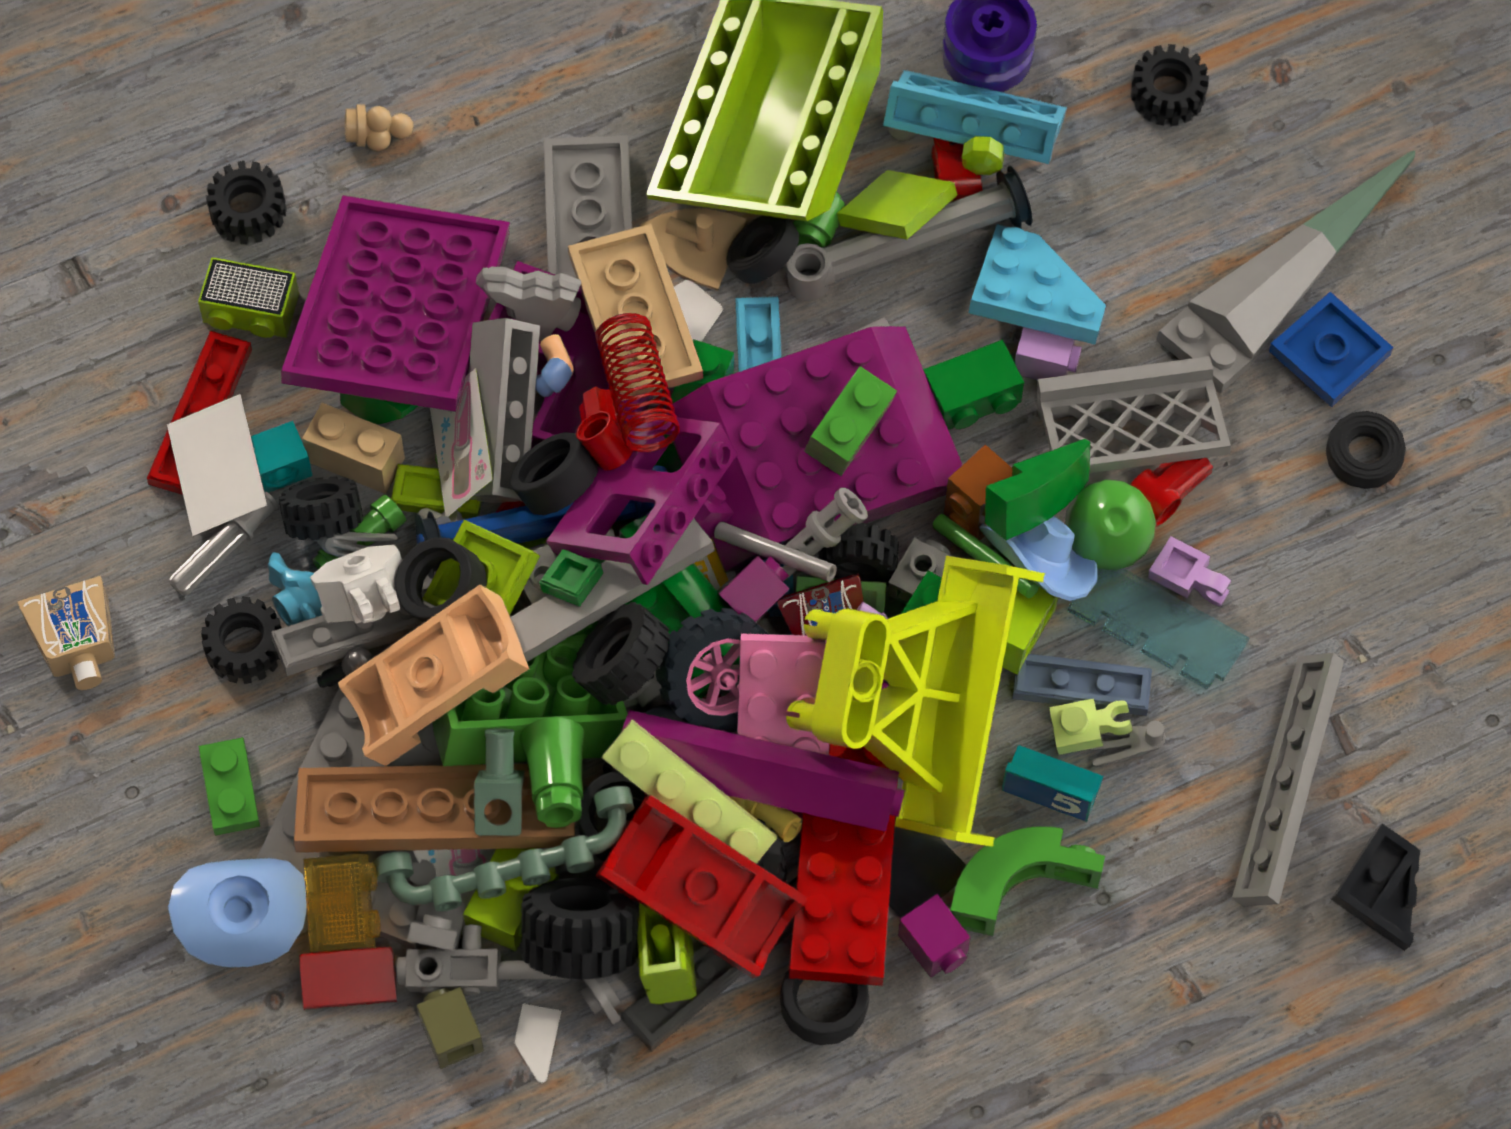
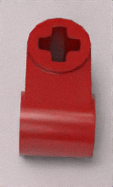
M933 137L934 144L931 157L934 167V179L955 183L957 196L951 202L981 192V175H976L963 167L962 153L964 144Z

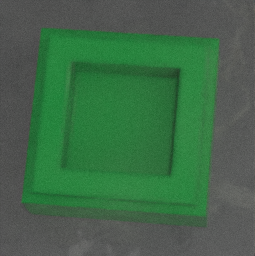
M562 549L539 581L542 592L580 607L604 573L600 563Z

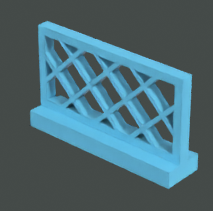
M904 70L899 81H893L891 85L883 126L964 144L975 136L991 137L1003 145L1004 154L1049 164L1067 107Z

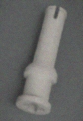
M844 487L839 488L834 494L835 499L820 512L813 511L807 518L806 527L785 546L795 550L799 549L803 553L814 556L823 547L830 548L836 546L841 540L840 535L855 522L858 524L864 522L868 517L867 510L853 492ZM840 513L841 516L835 521L834 518ZM787 565L782 567L789 575L787 578L797 571V569Z

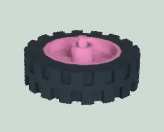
M721 608V612H715L713 609L701 611V616L695 619L692 616L681 622L682 628L677 632L673 630L670 633L669 648L663 657L660 669H656V679L662 687L659 689L662 698L685 723L732 733L738 730L739 684L737 687L735 685L737 684L740 664H732L740 656L741 634L768 633L751 617L742 612L739 615L733 609ZM733 643L734 645L722 658L720 645ZM711 649V653L705 655L703 659H700V657L705 652ZM694 666L701 668L705 672L691 680ZM710 683L706 699L699 698L693 694L694 691ZM720 689L731 691L725 696L718 697Z

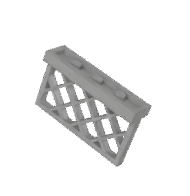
M1210 356L1038 379L1037 410L1040 420H1043L1050 451L1085 439L1079 434L1088 424L1105 433L1096 444L1093 442L1090 444L1089 473L1229 455L1231 452L1230 440L1213 383V366ZM1203 398L1207 400V405L1200 413L1182 404L1188 400ZM1158 404L1165 407L1157 418L1139 410L1143 406ZM1113 410L1122 413L1114 424L1096 416L1098 412ZM1173 413L1191 421L1183 432L1165 423ZM1069 416L1079 419L1070 430L1054 422V418ZM1131 418L1148 427L1140 438L1122 429ZM1201 426L1216 434L1218 441L1202 443L1191 436ZM1157 432L1174 441L1170 447L1160 449L1148 442ZM1113 438L1131 447L1123 454H1113L1104 449Z

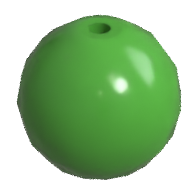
M1104 479L1088 484L1071 501L1066 511L1065 525L1075 534L1072 550L1085 559L1094 560L1097 563V569L1116 571L1134 565L1147 554L1155 538L1156 519L1151 503L1139 489L1124 481Z

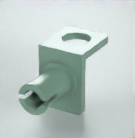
M507 728L485 730L486 770H479L474 782L475 833L479 836H518L522 831V786L525 779V771L514 770V730ZM500 799L509 804L512 815L508 822L496 825L488 821L484 811L490 801Z

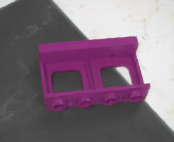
M677 418L680 425L678 436L699 438L700 441L684 465L676 472L669 473L652 470L668 446L652 452H637L633 450L630 458L623 465L613 470L605 471L598 467V473L593 483L583 495L573 502L546 540L553 553L558 556L562 549H565L587 559L595 558L631 564L642 584L648 585L737 456V452L722 425L717 422ZM663 420L644 423L636 428L652 427L662 423ZM668 422L664 426L651 431H631L630 434L634 436L655 435L666 430L672 423ZM675 427L666 434L671 435ZM663 435L648 440L628 437L631 442L636 444H652L665 439ZM630 500L655 503L652 511L632 537L618 538L605 536Z

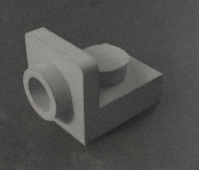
M433 902L419 905L416 921L411 922L407 941L452 951L458 949L464 924L463 913L467 904L462 902L460 907L443 912L436 911Z

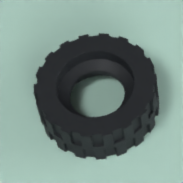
M631 602L629 605L624 604L619 609L610 612L585 638V642L579 648L576 660L573 662L572 668H574L572 676L581 687L603 705H616L620 701H625L633 693H637L651 679L656 669L660 667L663 657L669 648L670 634L668 632L670 630L640 603Z

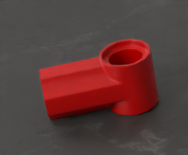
M595 386L583 393V402L579 406L581 423L576 430V436L602 470L609 471L623 465L630 458L633 450L628 449L624 444L615 407L613 406V399L611 398V391Z
M1207 457L1162 463L1154 471L1150 468L1144 470L1130 485L1139 489L1151 503L1156 519L1155 527H1158L1176 512L1187 494L1211 475L1213 466Z

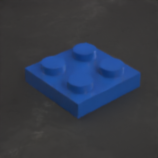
M1332 292L1324 296L1271 342L1269 352L1330 407H1333L1384 362L1393 350L1391 344Z

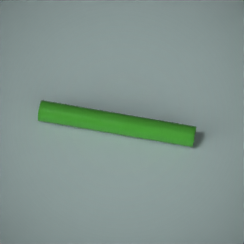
M940 514L934 520L933 528L975 560L1013 566L946 515ZM1019 579L1018 592L1028 599L1037 593L1039 586L1030 580Z

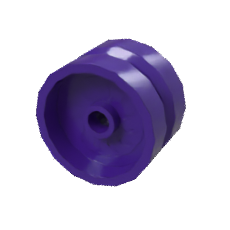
M954 0L949 5L944 24L942 57L944 68L953 81L997 92H1005L1019 85L1029 73L1037 33L1035 11L1028 1Z

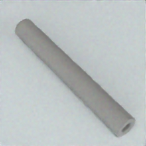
M719 522L715 528L714 536L716 539L766 558L771 556L776 562L828 582L832 581L836 575L837 567L835 564L725 522Z

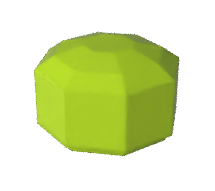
M973 137L964 143L962 153L963 167L976 175L995 174L1003 168L1005 156L1003 145L991 137Z

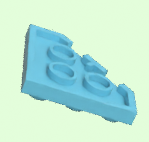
M997 224L971 298L968 313L1096 344L1106 305L1039 234L1027 232L1017 227H1006Z

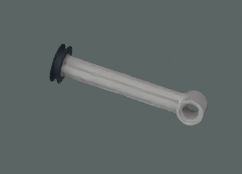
M1008 166L1006 174L1002 170L996 172L997 186L948 203L908 240L868 232L827 248L809 243L799 245L786 263L788 289L799 300L808 302L818 300L828 291L829 285L835 284V281L1004 219L1009 218L1013 226L1020 229L1022 222L1031 226L1033 222L1032 210L1022 180L1012 166ZM807 269L817 272L811 276L800 274L801 271Z

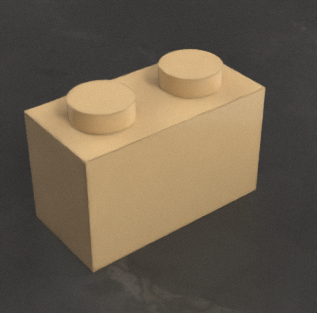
M321 403L302 437L310 464L354 480L384 494L387 493L396 476L397 465L402 464L405 459L401 434L324 403Z

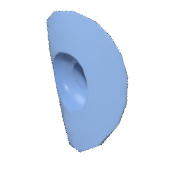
M1055 516L1033 529L1008 540L1002 538L986 524H982L979 527L985 537L1016 567L1045 573L1043 583L1033 582L1050 595L1068 601L1086 597L1097 582V563L1094 560L1079 556L1072 550L1075 534Z
M273 858L228 860L206 863L189 869L174 884L168 910L173 932L190 955L208 964L222 967H251L272 962L290 950L304 928L309 898L303 874L289 861Z

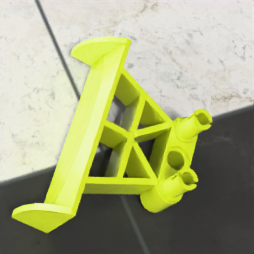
M946 556L937 602L889 619L880 614L853 609H842L837 613L825 612L820 609L811 610L806 615L805 620L815 621L817 626L804 624L803 628L806 635L812 639L827 640L815 704L802 700H796L791 703L787 711L799 713L800 717L786 715L787 724L794 730L812 732L818 740L825 743L852 749L864 746L889 769L899 771V777L903 780L902 789L905 792L899 817H896L895 827L953 841L993 847L995 837L973 833L971 829L1019 579L1043 583L1045 573L1008 565ZM884 678L889 683V686L881 690Z

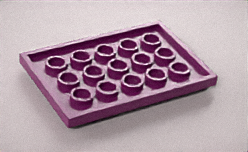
M342 195L281 370V383L456 412L465 377L469 370L473 322L484 320L490 300L476 284V277L483 268H490L491 266L500 267L509 238L510 222Z

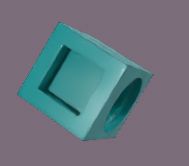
M293 420L251 436L265 492L270 493L313 476L308 453Z

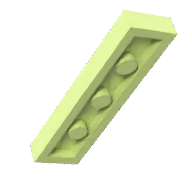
M634 720L629 722L602 756L606 762L646 794L652 795L756 864L777 839L776 834Z

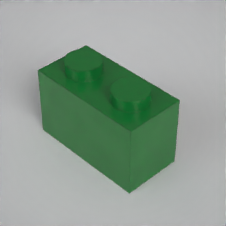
M1003 340L923 369L948 430L952 428L965 429L976 423L979 418L992 413H1007L1022 401L1024 380Z

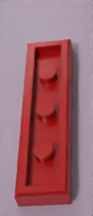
M214 331L209 332L171 423L233 396L252 352L251 342ZM167 430L147 476L148 485L183 495L169 431Z

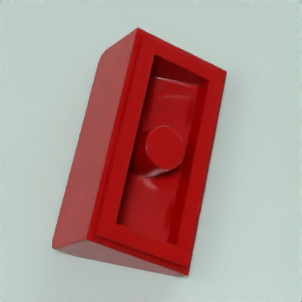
M392 947L299 955L304 1009L397 1002L395 956Z

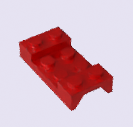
M652 795L644 799L595 876L632 901H638L712 949L715 955L751 978L759 977L764 969L769 953L782 932L808 898Z

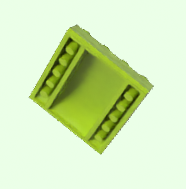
M720 0L648 187L647 198L650 200L809 221L829 211L880 72L883 28L882 6L833 0Z

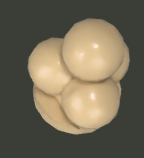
M356 104V109L346 108L345 141L356 142V147H365V144H367L373 151H383L390 145V133L395 138L404 139L411 135L414 128L413 121L407 114L398 113L391 117L389 110L385 107L375 106L366 113L365 104Z

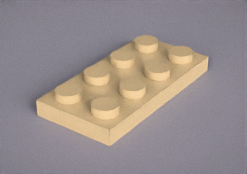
M652 224L568 246V255L576 278L581 280L580 290L594 332L606 319L623 313L643 315L650 321L668 388L703 379V369ZM628 323L625 325H621L610 330L604 336L602 341H606L612 334L620 330H624L627 328H647L645 325L640 323ZM630 331L611 339L607 344L612 345L618 340L630 336H642L644 332ZM637 339L625 341L620 343L619 345L627 344ZM637 347L629 351L621 352L616 356H625L630 353L640 352L646 347ZM639 355L634 358L625 359L618 364L642 360L648 355ZM611 359L610 362L614 363L618 359ZM641 363L636 366L627 367L620 372H630L631 370L644 368L650 363ZM614 367L613 370L617 371L620 367ZM643 371L638 374L630 375L624 378L623 380H632L634 378L646 376L652 371ZM616 375L615 378L619 379L622 375ZM646 379L641 382L632 383L626 386L625 388H634L640 385L648 384L652 382L654 379ZM618 383L617 386L621 387L624 383ZM657 387L638 390L627 396H636L639 394L647 393L654 390ZM621 391L619 394L624 395L627 391Z

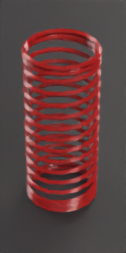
M623 313L610 317L598 327L595 332V339L600 351V358L602 359L609 390L611 391V398L613 399V406L615 407L624 444L628 449L637 452L660 450L677 438L680 433V425L675 414V407L672 405L668 383L663 373V366L661 365L659 351L654 341L650 321L647 317L637 313ZM628 323H640L645 325L647 328H627L624 330H620L612 334L606 341H602L604 336L610 330L621 325H625ZM630 331L644 332L642 336H630L622 338L612 345L607 344L611 339ZM637 339L630 343L619 345L622 342ZM637 347H646L640 352L630 353L625 356H616L621 352L629 351ZM639 355H648L642 360L618 364L625 359L634 358ZM611 359H618L614 363L610 362ZM641 363H650L644 368L631 370L630 372H620L627 367L636 366ZM614 367H620L617 371L613 370ZM643 371H652L646 376L634 378L632 380H623L624 378L630 375L638 374ZM616 375H622L619 379L615 378ZM646 379H654L652 382L648 384L640 385L634 388H625L626 386L632 383L641 382ZM618 383H624L621 387L617 386ZM657 387L654 390L647 393L639 394L636 396H627L638 390ZM621 391H627L624 395L619 394ZM648 396H657L655 399H652L650 401L638 404H630L631 402L640 398H645ZM623 399H629L626 403L622 402ZM650 404H660L657 407L641 412H632L643 406H647ZM625 407H632L628 411L624 410ZM628 415H634L631 419L626 418ZM663 420L662 423L652 427L636 428L644 423ZM668 422L672 423L666 430L655 435L634 436L630 434L631 431H651L664 426ZM675 427L670 436L657 443L636 444L628 439V437L638 440L654 439L665 435Z

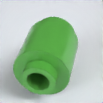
M838 192L835 194L829 211L809 221H793L799 233L797 246L809 243L824 248V246H828L831 243L839 225L837 213L846 206Z

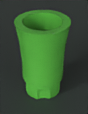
M550 717L532 722L523 729L520 735L528 764L532 801L536 805L538 821L554 828L567 827L570 823L578 821L582 815V752L585 732L583 727L576 721L562 717Z

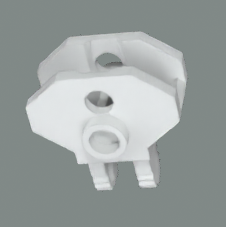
M395 545L363 548L325 563L310 576L312 585L317 590L322 604L320 608L322 616L327 623L354 621L356 624L359 622H374L383 618L388 611L393 613L401 609L396 594L395 581L402 558Z

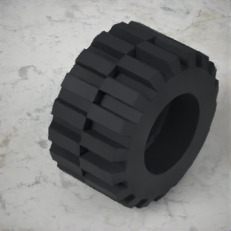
M566 878L546 882L541 886L534 887L522 898V959L536 971L565 979H595L621 973L627 967L632 966L636 962V958H638L639 902L632 901L600 879Z

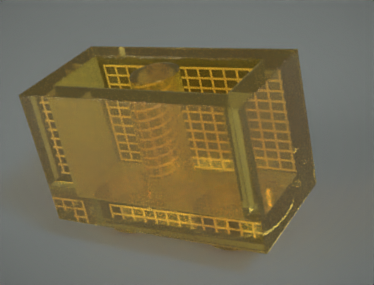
M348 854L304 858L310 952L375 948V938L380 937L381 922L378 910H372L371 891H376L377 871L375 864L369 863L368 855Z

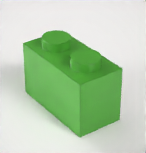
M860 366L811 435L804 452L842 476L890 407L897 390Z

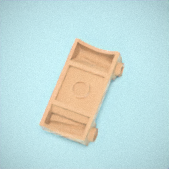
M478 585L340 680L338 684L361 721L365 735V743L362 748L364 756L387 766L421 743L418 735L420 730L482 688L495 693L529 670L503 599L500 595L486 587Z

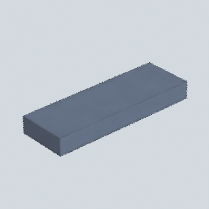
M1029 654L1018 675L1015 674L1012 699L1063 705L1094 698L1097 710L1104 709L1110 703L1121 700L1127 702L1128 714L1147 716L1152 669Z

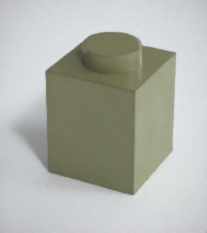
M461 987L452 991L448 988L436 990L428 994L423 999L424 1002L417 1004L420 1022L440 1069L484 1051L481 1034Z

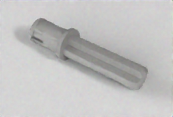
M264 491L267 506L226 522L169 578L170 584L178 593L185 596L189 595L245 539L249 541L253 539V532L279 508L276 500L267 491Z

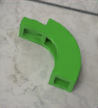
M1039 826L1014 830L994 839L993 847L984 846L968 862L957 882L950 911L965 930L993 936L1001 902L1014 886L1028 879L1052 878L1098 889L1105 855L1096 854L1094 849L1084 845L1060 846L1064 830L1062 828Z

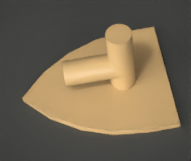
M707 208L681 209L656 216L641 223L640 226L652 224L665 264L669 269L680 277L718 291L728 268L726 262L728 249L736 236L745 227L747 219Z

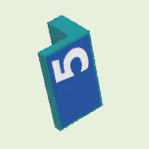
M1018 745L1011 763L1008 762L1005 769L1001 791L1087 822L1104 776Z

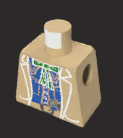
M101 576L18 601L26 626L53 676L60 677L72 673L75 686L79 690H87L98 686L102 682L98 664L115 658L109 600Z

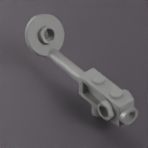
M479 925L463 926L462 949H455L453 951L448 949L407 950V957H398L397 961L398 985H406L409 992H421L423 995H428L443 988H448L452 991L461 987L464 995H479L480 992L500 991V980L565 979L536 971L530 967V964L524 961H501V954L498 949H481V926ZM437 966L435 973L425 975L430 967ZM606 978L583 979L586 987L580 990V993L593 1013L597 1014L603 1010L612 1025L619 1022L621 1019L614 1007L621 1002Z

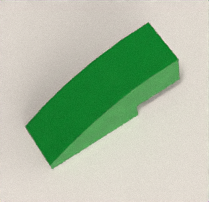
M1082 439L1013 464L1012 477L986 486L985 524L1002 538L1008 540L1033 529L1064 509L1089 481L1091 442L1087 439Z

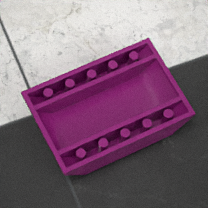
M871 326L708 382L672 404L675 407L677 418L720 423L737 452V456L717 484L726 495L725 502L734 512V515L726 523L782 545H786L806 527L807 518L813 511L820 512L835 499L834 494L839 488L849 489L861 500L868 514L867 519L862 522L866 524L945 496L948 478L963 465L905 326ZM861 366L897 390V393L884 416L843 475L840 476L804 451L813 432ZM677 436L673 441L682 466L699 443V438ZM839 513L834 518V520L836 521L841 516V514ZM715 536L711 538L725 573L747 566L756 556H759L762 560L767 559L761 555L716 539Z

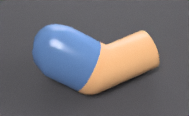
M556 334L544 338L540 343L547 363L541 370V374L536 376L535 390L543 397H549L553 392L559 393L573 375L572 361L561 337Z

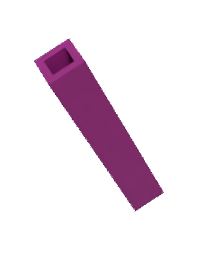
M629 710L622 731L631 720H634L728 796L885 832L889 816L899 817L905 792L903 789L896 788L899 771Z

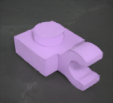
M1170 536L1149 569L1148 575L1149 579L1185 598H1188L1194 588L1207 601L1220 607L1229 594L1227 588L1231 583V580L1226 576L1207 569L1210 556Z

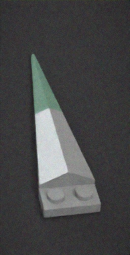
M1415 150L1408 152L1190 300L1185 309L1159 330L1156 340L1180 360L1210 356L1213 366L1215 390L1221 394L1250 368L1332 259L1412 163L1415 157Z

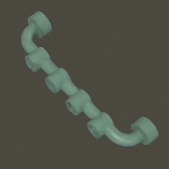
M624 786L611 787L594 795L598 817L608 818L606 828L597 835L572 837L563 841L562 845L546 850H527L520 853L518 858L501 863H483L476 866L471 872L457 876H439L432 879L429 884L419 887L411 886L406 881L407 878L414 874L410 854L402 851L391 852L381 855L374 860L377 880L381 883H388L392 894L401 902L410 905H423L433 902L435 910L443 912L460 907L462 905L460 894L477 889L479 897L483 899L501 896L506 892L504 881L522 876L523 884L527 886L545 883L551 878L549 868L566 863L567 870L571 873L587 871L595 866L593 855L614 847L626 828V814L634 809L630 788Z

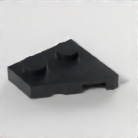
M1382 823L1376 828L1331 898L1336 904L1404 951L1411 946L1414 940V933L1411 932L1412 908L1416 906L1417 900L1415 875L1419 871L1420 849Z

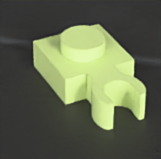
M1094 698L1049 707L1056 748L1059 755L1102 747L1101 734L1125 735L1133 730L1130 720L1123 722L1113 720L1116 715L1129 712L1126 701L1112 702L1101 710L1096 709Z

